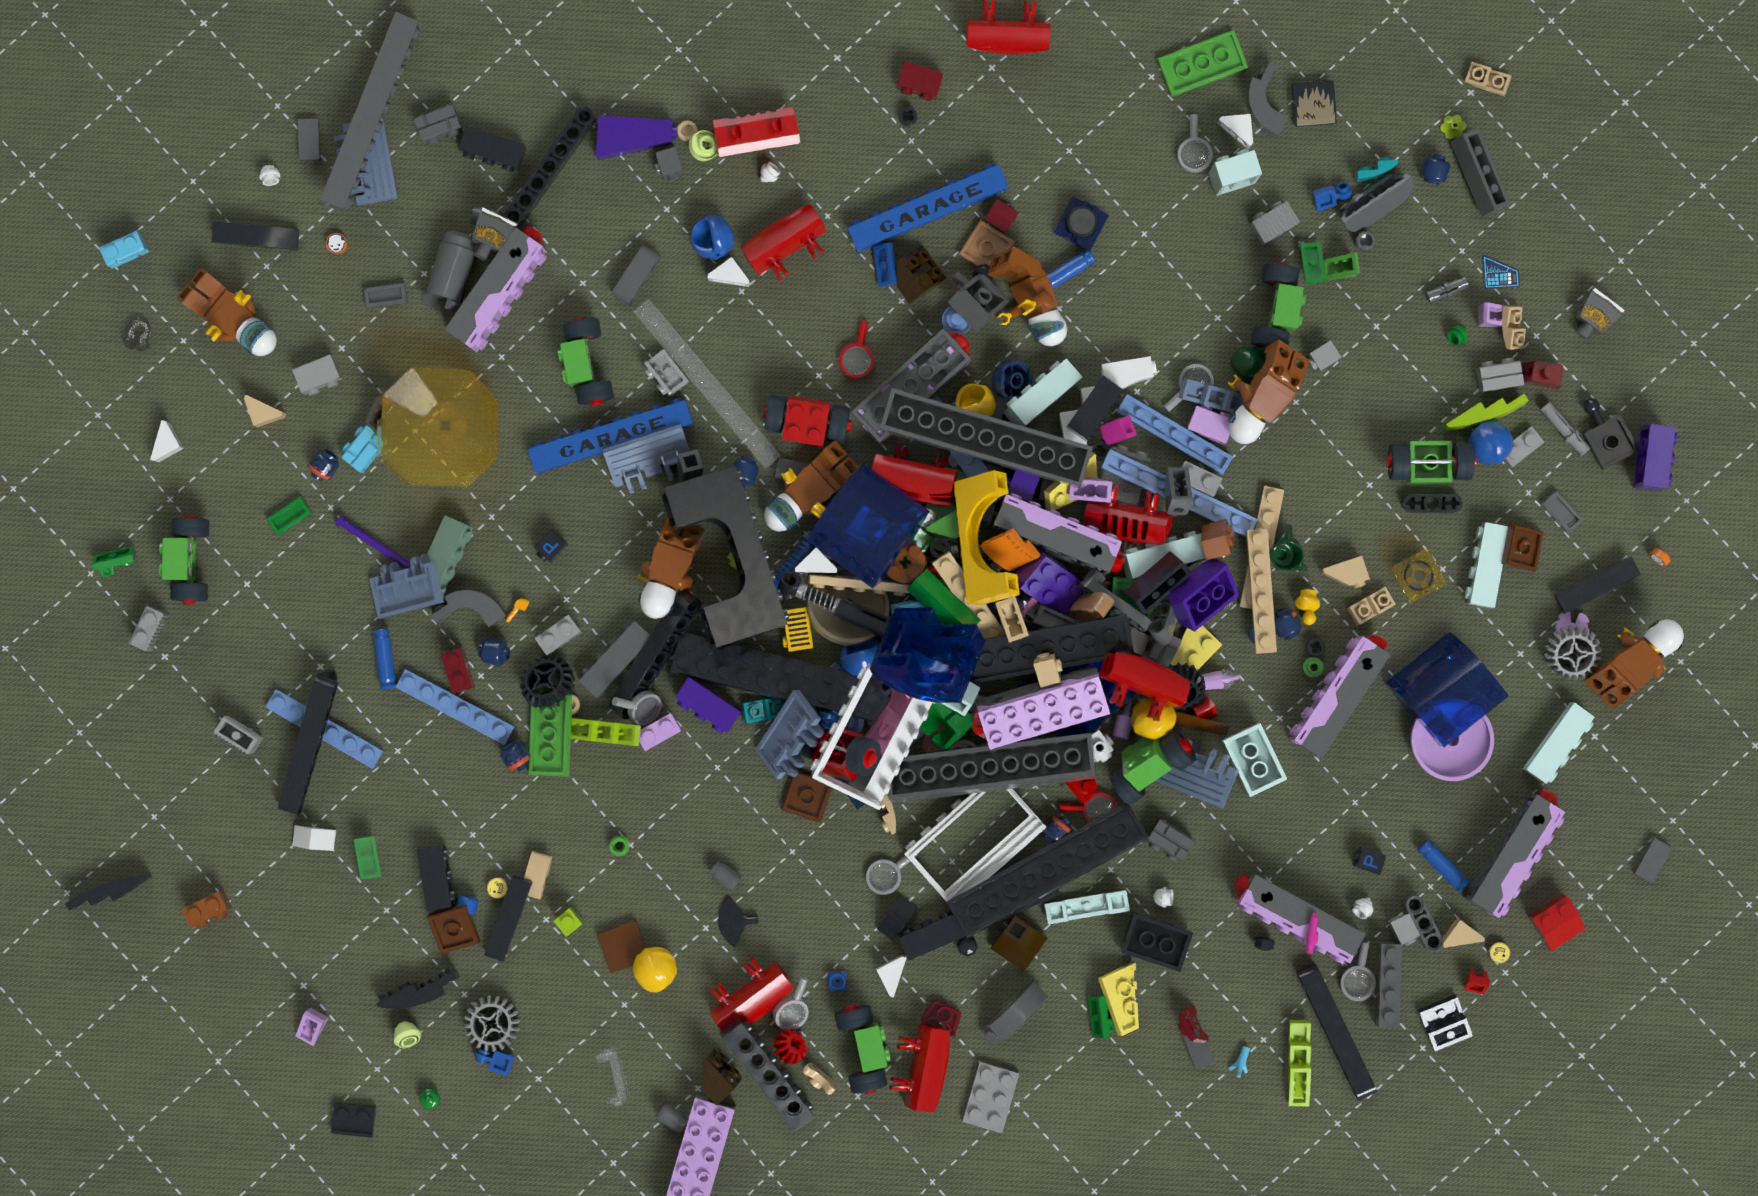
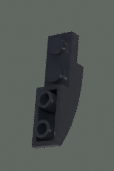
M447 969L438 974L440 978L432 982L429 979L421 983V989H419L416 982L410 984L408 981L398 987V992L392 994L389 991L380 996L381 1001L376 1004L381 1008H407L422 1005L445 995L442 987L460 976L457 970L451 972L450 969Z

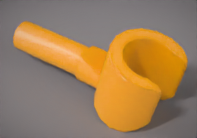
M523 598L517 600L505 621L509 623L519 609L525 612L529 601Z

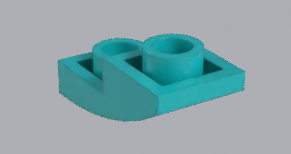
M1383 157L1374 164L1375 170H1372V167H1361L1360 171L1354 174L1355 182L1371 180L1384 175L1398 165V160H1392V157Z
M770 698L742 703L744 724L775 719L786 703L785 700Z

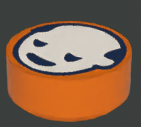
M339 233L331 234L326 240V247L333 254H342L347 249L348 242Z
M1654 548L1649 554L1650 558L1662 567H1666L1671 561L1670 557L1659 548Z

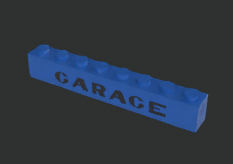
M989 164L982 168V172L975 174V171L963 176V180L958 182L956 179L944 184V188L939 190L937 187L926 191L925 196L920 198L918 195L907 199L908 203L901 206L899 203L888 207L889 211L882 214L878 211L869 215L870 219L863 222L859 219L850 223L851 227H848V233L856 252H862L1007 191L1009 186L1000 165L994 166V164Z
M681 398L669 401L670 405L664 407L661 404L650 407V411L642 413V410L630 413V417L622 419V416L610 420L611 423L606 425L597 423L590 426V430L583 432V429L572 431L571 436L565 438L563 435L551 438L552 442L546 444L543 441L532 444V448L528 449L536 474L594 457L603 454L602 449L681 424L682 429L693 426L686 400L682 401Z

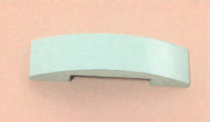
M1126 890L1082 896L1045 904L1048 924L1130 911Z

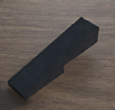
M1631 556L1554 595L1563 614L1640 576L1641 573Z

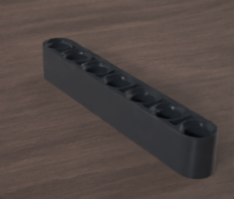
M580 107L575 112L505 211L504 217L508 219L513 213L519 214V220L516 222L518 223V228L525 223L593 127L595 115L590 108ZM584 113L591 115L590 120L587 122L580 120L581 115ZM577 130L579 135L577 138L571 139L568 137L569 132ZM559 147H566L567 152L564 155H557ZM548 163L555 164V169L552 172L545 171V166ZM536 180L543 181V186L540 189L533 188V183ZM524 197H531L529 205H521V200Z
M684 589L676 594L670 611L661 618L610 699L609 707L621 718L629 719L628 708L614 706L612 704L613 698L617 697L631 701L638 693L649 691L677 647L678 641L684 636L699 612L701 601L688 590Z
M319 675L315 678L279 800V810L299 815L303 808L338 688V681Z
M1314 963L1297 971V976L1357 1100L1360 1101L1376 1093L1377 1089L1317 965Z

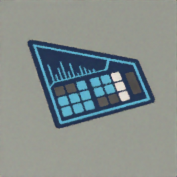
M1482 256L1485 289L1520 287L1518 269L1488 256Z

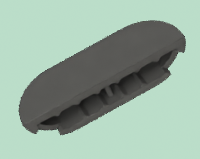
M1406 173L1404 176H1393V174H1390L1350 200L1344 206L1345 210L1341 217L1344 226L1352 232L1362 231L1407 200L1412 192V176Z

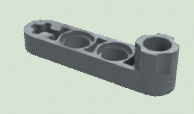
M1091 568L1079 584V587L1087 594L1095 592L1108 594L1114 600L1110 610L1117 615L1127 613L1128 622L1135 628L1145 632L1151 624L1150 619L1103 587L1102 584L1106 578L1102 573Z

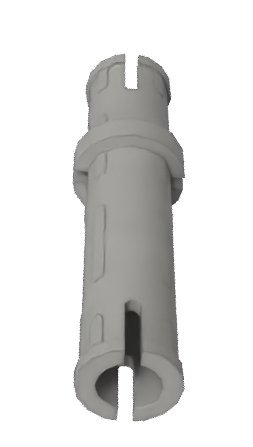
M1551 401L1540 409L1565 438L1564 441L1569 443L1580 457L1590 449L1580 437L1578 430L1575 431Z

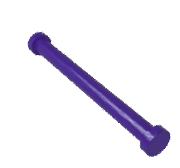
M341 515L336 521L335 525L337 527H343L394 562L399 563L403 568H411L408 560L347 521L345 516Z

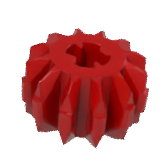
M785 1029L776 1035L772 1046L776 1048L773 1054L779 1055L778 1061L784 1060L785 1065L790 1063L796 1064L806 1056L805 1051H807L808 1047L804 1045L806 1039H802V1033H797L796 1029Z

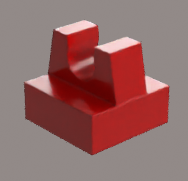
M1206 695L1203 696V704L1198 705L1194 703L1193 710L1195 716L1209 720L1218 715L1215 704Z
M1471 968L1464 983V990L1484 995L1490 986L1488 973L1483 971L1481 977L1476 976L1475 969Z

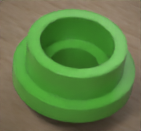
M1316 657L1306 659L1303 664L1304 673L1311 678L1320 676L1324 670L1322 661ZM1311 664L1317 665L1316 671L1310 670Z
M618 835L610 840L609 849L612 854L623 856L629 851L630 843L626 837ZM617 842L623 843L621 850L616 848Z

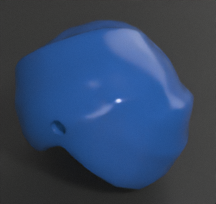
M709 215L701 218L694 225L690 243L692 248L701 257L717 260L725 256L733 248L734 238L732 229L724 218Z
M1486 420L1474 428L1469 435L1468 443L1473 444L1474 453L1479 463L1492 465L1502 463L1510 455L1513 447V437L1509 430L1500 422Z
M874 638L863 644L853 646L842 645L839 662L843 669L852 676L858 675L861 668H866L868 663L876 667L882 661L880 643Z

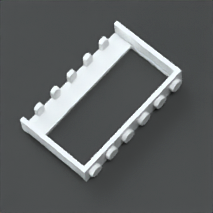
M868 663L866 668L862 667L857 676L859 681L856 686L853 685L847 696L850 699L847 705H842L838 713L841 717L837 723L834 722L829 730L831 736L828 742H823L819 751L822 754L819 760L815 759L810 770L812 771V778L880 810L881 801L884 795L888 794L890 784L894 776H897L899 773L900 764L903 758L907 757L909 747L913 739L917 738L918 729L922 722L926 720L928 710L932 703L935 704L936 697ZM874 674L914 695L863 792L822 771L871 675Z
M1013 789L1006 790L1029 816L947 890L944 891L914 856L986 792L968 794L963 801L959 798L951 805L953 808L948 814L942 813L936 819L937 824L933 828L928 826L920 833L922 837L917 842L913 839L904 847L907 850L904 854L946 901L990 878L1046 828Z

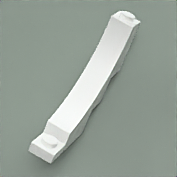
M1151 356L1106 363L1100 366L1102 376L1104 375L1122 389L1140 381L1152 379L1154 373H1157L1156 363L1151 361ZM1095 386L1079 390L1082 404ZM1078 410L1059 413L1062 438L1086 445L1087 441L1085 442L1066 428Z

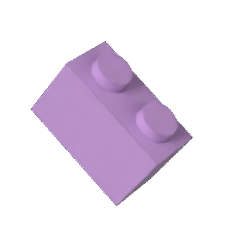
M1201 404L1200 407L1196 406L1186 429L1196 435L1225 445L1230 435L1229 423L1232 416L1224 412L1214 413L1211 407Z
M670 713L641 729L639 742L644 751H647L678 734L682 729L674 714Z

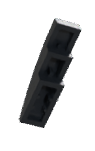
M213 222L211 242L297 251L300 230L253 224Z
M149 873L112 881L82 893L65 903L70 911L86 901L91 906L96 905L108 896H110L112 901H116L152 876Z
M515 875L512 876L491 933L485 956L504 962L533 882Z

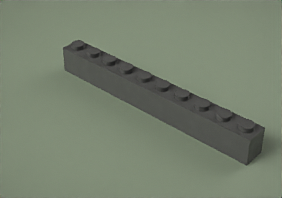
M395 11L320 198V204L342 213L345 207L349 209L353 197L350 196L352 189L357 190L361 179L357 177L359 171H364L368 159L365 158L367 151L372 152L376 142L373 140L375 132L379 133L383 124L380 121L382 114H387L391 104L387 102L389 96H394L398 84L395 83L397 76L402 77L406 67L402 65L405 58L409 59L412 52L411 41L412 39L416 40L420 32V28L417 27L419 21Z

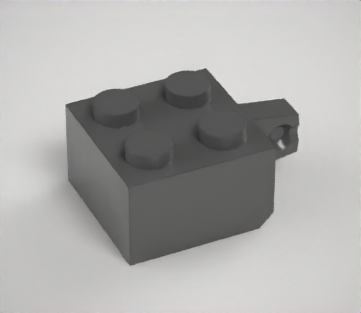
M957 272L948 280V283L956 292L948 303L976 332L996 316L1009 302L1004 294L984 274H978L969 281Z

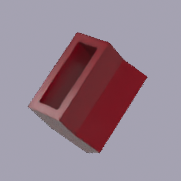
M997 199L985 220L1007 233L1019 212Z

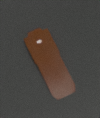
M1176 712V726L1218 735H1227L1230 728L1229 725Z

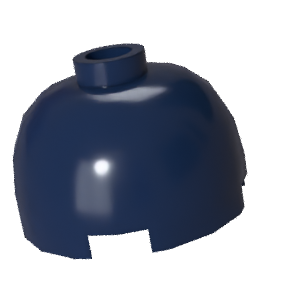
M1013 359L1003 361L995 367L992 373V387L997 395L1006 400H1011L1015 396L1019 399L1022 396L1020 392L1029 384L1032 386V371L1027 368L1024 361Z

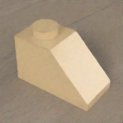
M1362 556L1320 570L1321 574L1345 586L1353 585L1354 589L1366 585L1365 581L1370 579Z

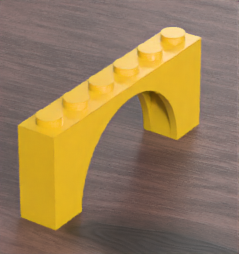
M993 470L955 481L954 495L956 498V515L958 517V534L961 544L967 603L983 605L1020 595L1017 574L993 571L984 562L978 545V531L984 513L996 499L1008 494L1006 473Z

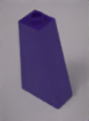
M599 115L596 157L598 160L672 145L673 139H677V127L674 126L673 120Z

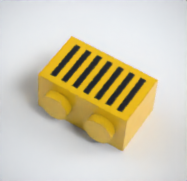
M807 607L787 610L789 620H787V625L781 627H785L786 636H783L784 648H788L789 652L814 648Z

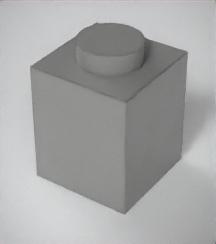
M1331 340L1307 355L1309 366L1313 371L1317 370L1318 373L1342 358Z
M1407 912L1387 921L1397 942L1408 946L1416 942V938L1420 936L1410 914Z

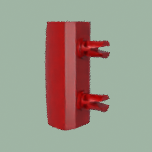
M983 0L982 18L968 19L967 47L1001 54H1025L1049 50L1051 25L1050 22H1038L1036 20L1037 1L1032 2L1031 11H1029L1028 1H1024V18L1021 21H1008L995 18L996 0H991L989 10L987 0Z
M793 107L777 109L776 112L771 113L766 111L765 114L756 113L753 116L748 114L741 118L736 116L735 119L724 118L712 121V132L715 133L716 137L714 142L717 143L718 151H716L718 157L800 144Z
M808 204L763 229L746 242L741 249L757 276L771 268L777 280L782 281L779 271L786 277L789 276V272L785 269L781 260L803 246L807 248L813 259L817 258L814 249L822 256L824 250L820 247L816 238L827 231L819 215L811 204Z
M896 446L893 457L875 455L871 470V481L873 482L870 489L922 502L951 505L954 498V482L957 481V471L945 469L948 461L947 456L944 455L939 463V454H937L934 464L931 466L905 460L908 453L906 447L899 454V446Z
M1118 484L1113 488L1111 503L1088 502L1084 514L1085 527L1091 525L1098 528V532L1102 534L1111 533L1121 540L1145 544H1164L1165 539L1169 537L1173 515L1157 510L1158 492L1155 493L1153 500L1152 492H1146L1144 508L1116 502L1119 489Z
M1120 652L1115 654L1108 653L1099 672L1100 678L1110 681L1115 685L1109 703H1116V706L1122 707L1127 690L1147 696L1153 700L1147 718H1153V721H1160L1164 705L1182 707L1188 698L1190 681L1163 665L1136 655Z
M752 957L750 960L754 968L747 962L743 964L744 968L753 977L751 981L732 995L728 994L720 982L717 983V986L721 993L714 987L710 989V992L720 1002L718 1006L710 1011V1014L721 1031L739 1017L743 1022L747 1020L750 1025L772 1010L779 1001L794 988L790 982L791 980L777 962L762 970Z
M919 1023L916 1039L903 1036L898 1037L899 1040L906 1042V1044H897V1049L914 1051L909 1079L891 1077L890 1080L898 1083V1085H889V1089L906 1092L904 1105L909 1109L934 1113L943 1089L948 1066L950 1031L945 1030L941 1026Z

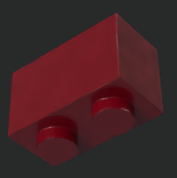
M904 61L897 89L905 95L911 96L912 93L920 95V99L925 101L936 100L943 79V73Z
M464 648L441 653L452 693L475 688Z

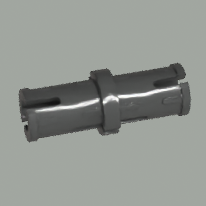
M1462 276L1448 283L1445 281L1441 286L1425 291V294L1431 304L1446 296L1447 298L1452 297V294L1469 288L1465 276Z

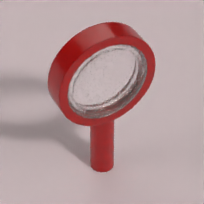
M860 321L856 343L846 346L839 357V365L842 372L853 379L867 376L874 365L873 354L864 345L868 327L867 321Z
M1097 792L1084 804L1060 803L1059 811L1083 813L1086 821L1090 823L1116 809L1118 805L1109 794Z

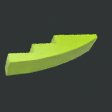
M1525 394L1509 404H1506L1504 399L1501 398L1486 409L1480 402L1447 423L1443 429L1445 432L1468 429L1478 426L1486 420L1499 419L1526 405L1529 400Z
M577 718L571 719V739L639 746L640 725Z
M1289 1020L1288 1106H1309L1311 1083L1310 1020Z

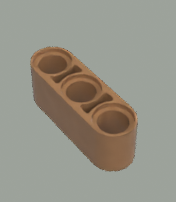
M1104 592L1082 594L1072 605L1068 613L1079 622L1097 618L1104 619L1113 606L1114 600Z

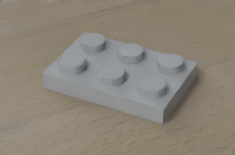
M979 1061L962 1122L1002 1133L1019 1073Z

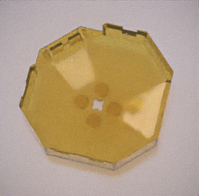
M412 367L382 395V417L377 420V457L405 486L469 487L498 459L499 400L471 370ZM441 420L444 422L448 420L450 422L448 425L450 429L448 431L440 429L442 426Z

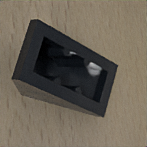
M900 895L876 929L891 940H894L905 927L917 906Z

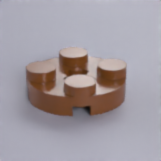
M901 542L893 545L886 554L885 569L887 574L898 583L911 584L926 570V556L913 543ZM904 558H907L908 561H911V564L907 565V568L904 569L900 563Z

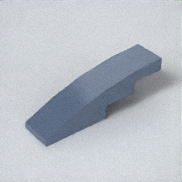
M1186 378L1183 379L1178 397L1231 413H1235L1243 401L1240 393Z

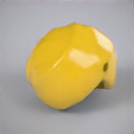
M971 383L959 390L955 406L993 417L996 401L987 386Z
M1146 698L1133 707L1131 724L1134 732L1147 739L1164 738L1172 731L1176 723V712L1172 706L1166 704L1163 707L1159 722L1153 721V718L1148 719L1147 715L1153 700Z
M661 947L644 948L636 956L632 966L635 979L643 989L649 992L662 991L672 983L677 975L676 961L673 955L667 949Z

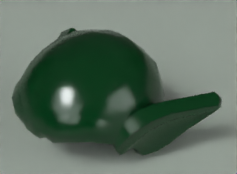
M1242 346L1238 347L1232 355L1231 368L1243 382L1251 384L1255 374L1260 369L1262 370L1265 363L1264 352L1266 347Z
M1288 524L1279 537L1278 542L1270 549V560L1273 567L1277 570L1307 571L1308 568L1302 564L1304 560L1303 548L1299 541L1293 538L1292 525Z

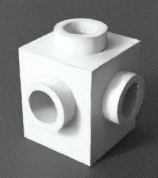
M1096 730L1091 734L1093 737L1095 761L1101 760L1103 763L1112 756L1110 752L1114 749L1111 745L1114 743L1107 734L1103 736L1099 730ZM1097 744H1101L1102 746L1100 751L1096 750Z

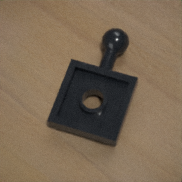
M1588 398L1583 404V409L1586 413L1592 415L1597 427L1587 431L1583 436L1601 469L1604 470L1640 451L1621 414L1605 422L1599 412V401L1595 398ZM1609 436L1616 439V446L1614 448H1610L1606 444V439Z

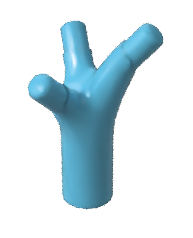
M1242 1046L1237 1061L1228 1067L1229 1070L1238 1067V1078L1241 1077L1242 1070L1244 1073H1248L1246 1061L1250 1048Z

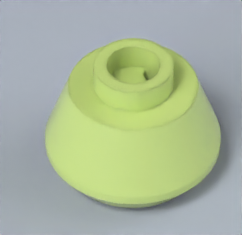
M401 1022L394 1030V1044L400 1048L412 1047L421 1038V1031L411 1022Z

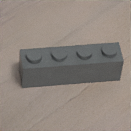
M1480 129L1464 133L1451 141L1481 216L1484 217L1496 213L1510 205V200Z
M629 621L621 629L624 633L619 638L615 636L607 644L610 648L605 653L601 651L593 659L595 664L591 668L587 666L580 673L581 679L578 682L596 698H599L639 655L651 636L637 621L633 623Z
M1377 943L1375 1025L1378 1027L1400 1028L1402 944Z

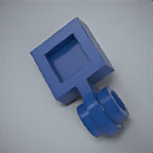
M1342 182L1337 185L1336 189L1330 185L1312 191L1317 212L1337 206L1336 199L1338 198L1341 200L1348 199L1352 194L1351 186L1346 182Z
M481 1047L475 1051V1061L483 1064L489 1061L491 1063L488 1070L508 1077L515 1055L496 1050L494 1055L491 1056L489 1055V1050L484 1051V1048Z

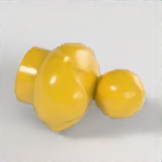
M1310 589L1301 590L1300 596L1295 600V606L1302 611H1306L1302 615L1303 623L1312 625L1316 621V615L1313 612L1319 609L1320 601L1317 598L1316 591Z

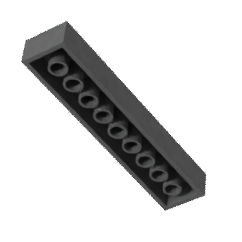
M894 388L891 389L880 426L881 431L1079 489L1082 486L1093 449L1092 446Z
M1091 733L1015 742L994 749H990L989 746L907 756L903 758L897 776H894L890 784L889 800L892 803L1094 779L1097 778L1093 737Z

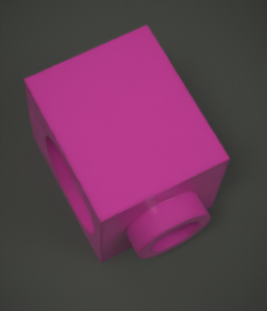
M1130 416L1100 426L1102 437L1107 446L1137 435Z

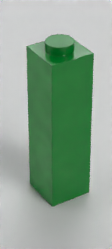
M928 569L917 577L907 589L960 641L966 636L971 638L978 631L976 626L981 620Z

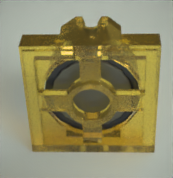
M1428 548L1390 567L1410 604L1447 584Z

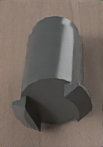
M457 231L445 233L443 241L440 242L426 293L425 295H420L426 305L436 308L440 299L446 301V309L454 313L458 311L475 257L474 249L476 245L472 243V236Z

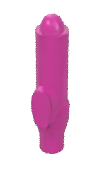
M1315 912L1312 913L1309 920L1306 938V953L1313 954L1314 946L1317 944L1319 937L1317 932L1318 917Z

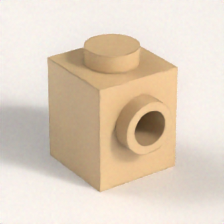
M1043 653L1038 655L1037 659H1034V668L1040 688L1060 683L1062 678L1060 672L1063 671L1060 659L1056 660L1055 654Z

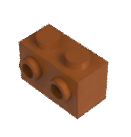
M1227 519L1202 526L1201 544L1207 560L1216 557L1221 559L1231 554L1235 533L1233 526L1228 525Z
M220 890L181 909L190 928L196 926L197 929H200L209 924V919L215 917L218 920L228 915L226 911L232 909V906L225 891Z

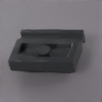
M335 1102L331 1133L372 1138L376 1107Z

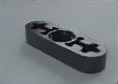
M1409 494L1402 499V508L1408 513H1455L1461 510L1463 506L1462 498L1456 494ZM1420 497H1423L1422 507L1424 510L1420 509L1421 505H1415L1413 509H1410V505H1407L1406 502L1410 501V498H1413L1415 502H1420ZM1431 497L1435 498L1438 502L1435 509L1427 507V500ZM1441 497H1444L1443 502H1449L1454 498L1458 505L1454 506V509L1450 505H1444V510H1441Z

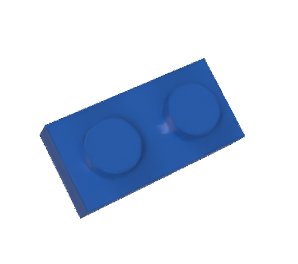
M893 243L874 246L873 253L878 287L897 284Z

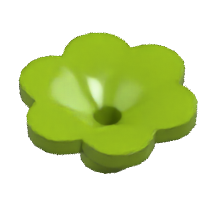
M1454 115L1453 117L1446 116L1443 120L1444 123L1440 126L1441 132L1445 133V137L1449 140L1459 137L1466 129V123L1462 121L1459 115Z

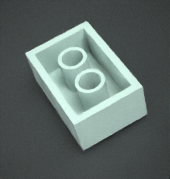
M1248 149L1237 152V155L1229 158L1226 155L1216 159L1217 161L1214 162L1208 173L1215 196L1256 183L1262 175V171L1255 150L1249 152Z
M1256 723L1220 740L1226 753L1230 755V762L1233 768L1239 770L1237 776L1248 797H1252L1287 780L1261 723Z

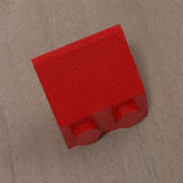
M1563 894L1528 916L1550 951H1553L1585 930L1575 906L1569 897Z

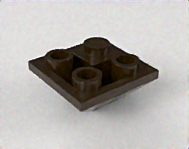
M923 245L897 260V288L909 304L921 298L947 279Z
M1013 915L991 946V949L1025 972L1048 937L1016 915Z
M713 1049L703 1061V1091L718 1105L737 1087L742 1078L740 1077V1072L726 1062L727 1059L723 1053Z

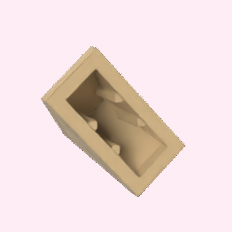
M245 395L244 397L253 426L255 427L272 423L286 416V413L250 396Z
M1015 596L995 603L1001 625L1009 642L1029 636Z
M1456 918L1442 938V947L1478 943L1485 940L1482 935Z

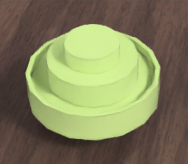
M702 130L696 132L690 138L689 149L697 160L709 161L717 155L716 151H718L717 143L714 142L716 137L713 133Z

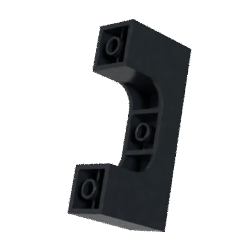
M736 466L665 487L660 492L673 532L704 522L716 524L724 531L739 574L740 587L734 598L703 607L699 610L711 650L787 625V620H789L786 608L782 609L781 606L782 594L780 589H776L774 584L776 580L775 573L772 568L769 569L767 563L769 561L768 552L762 548L760 542L763 541L761 531L756 529L754 523L756 521L755 512L753 509L750 510L748 505L750 501L749 494L746 489L743 490L741 484L743 482L740 469H736Z

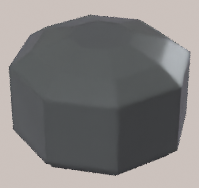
M1368 230L1360 232L1355 238L1356 247L1361 251L1371 250L1376 243L1375 235Z

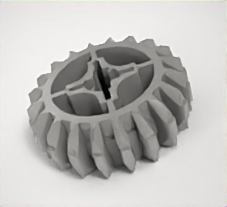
M1569 625L1568 631H1566L1564 627H1561L1562 633H1553L1556 637L1555 639L1548 638L1551 645L1545 646V649L1549 651L1545 653V657L1549 659L1546 663L1548 666H1552L1551 671L1553 673L1557 672L1558 677L1564 675L1565 679L1569 680L1572 676L1574 680H1577L1580 674L1582 678H1585L1586 671L1591 674L1593 672L1591 667H1598L1595 660H1601V656L1597 654L1602 651L1598 647L1600 642L1598 639H1595L1596 635L1593 632L1589 633L1588 628L1582 630V627L1577 625L1574 630L1573 626ZM1575 638L1585 640L1588 647L1578 646ZM1567 641L1566 646H1564L1563 648H1560L1561 645H1562L1564 642ZM1586 657L1585 660L1579 664L1580 660ZM1558 658L1569 660L1571 667L1561 665Z
M488 995L487 1002L481 997L479 999L481 1005L475 1001L472 1003L475 1010L473 1008H468L467 1010L472 1016L466 1015L464 1017L465 1020L470 1021V1023L464 1024V1028L471 1029L466 1032V1036L473 1034L474 1037L470 1042L473 1043L478 1040L477 1048L485 1044L484 1051H488L491 1045L492 1051L495 1052L497 1044L502 1050L505 1048L503 1042L507 1045L512 1043L508 1037L512 1039L517 1037L512 1031H519L520 1027L514 1026V1024L520 1022V1019L513 1018V1016L518 1014V1011L511 1013L510 1009L514 1005L505 1006L508 1001L506 998L500 1003V996L498 995L495 1001H493L491 995ZM486 1007L497 1008L493 1015L479 1012ZM502 1012L507 1016L508 1029L500 1021ZM497 1015L495 1018L496 1022L494 1023L497 1026H493L488 1030L489 1023H487V1020L490 1021ZM476 1018L484 1026L482 1035L477 1030ZM492 1031L504 1034L500 1039H487Z

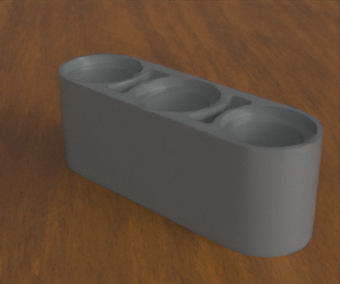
M643 245L615 286L612 295L625 304L631 305L658 264L661 255Z
M1168 596L1153 608L1150 617L1151 624L1148 627L1155 643L1161 646L1171 641L1177 621Z
M1407 895L1403 900V908L1405 912L1410 914L1420 934L1418 938L1421 944L1427 950L1439 951L1443 946V939L1423 899L1416 895ZM1412 899L1418 901V907L1415 910L1409 908V902ZM1425 917L1427 919V926L1420 928L1418 922L1421 918ZM1431 936H1435L1437 939V943L1433 947L1428 945V939Z

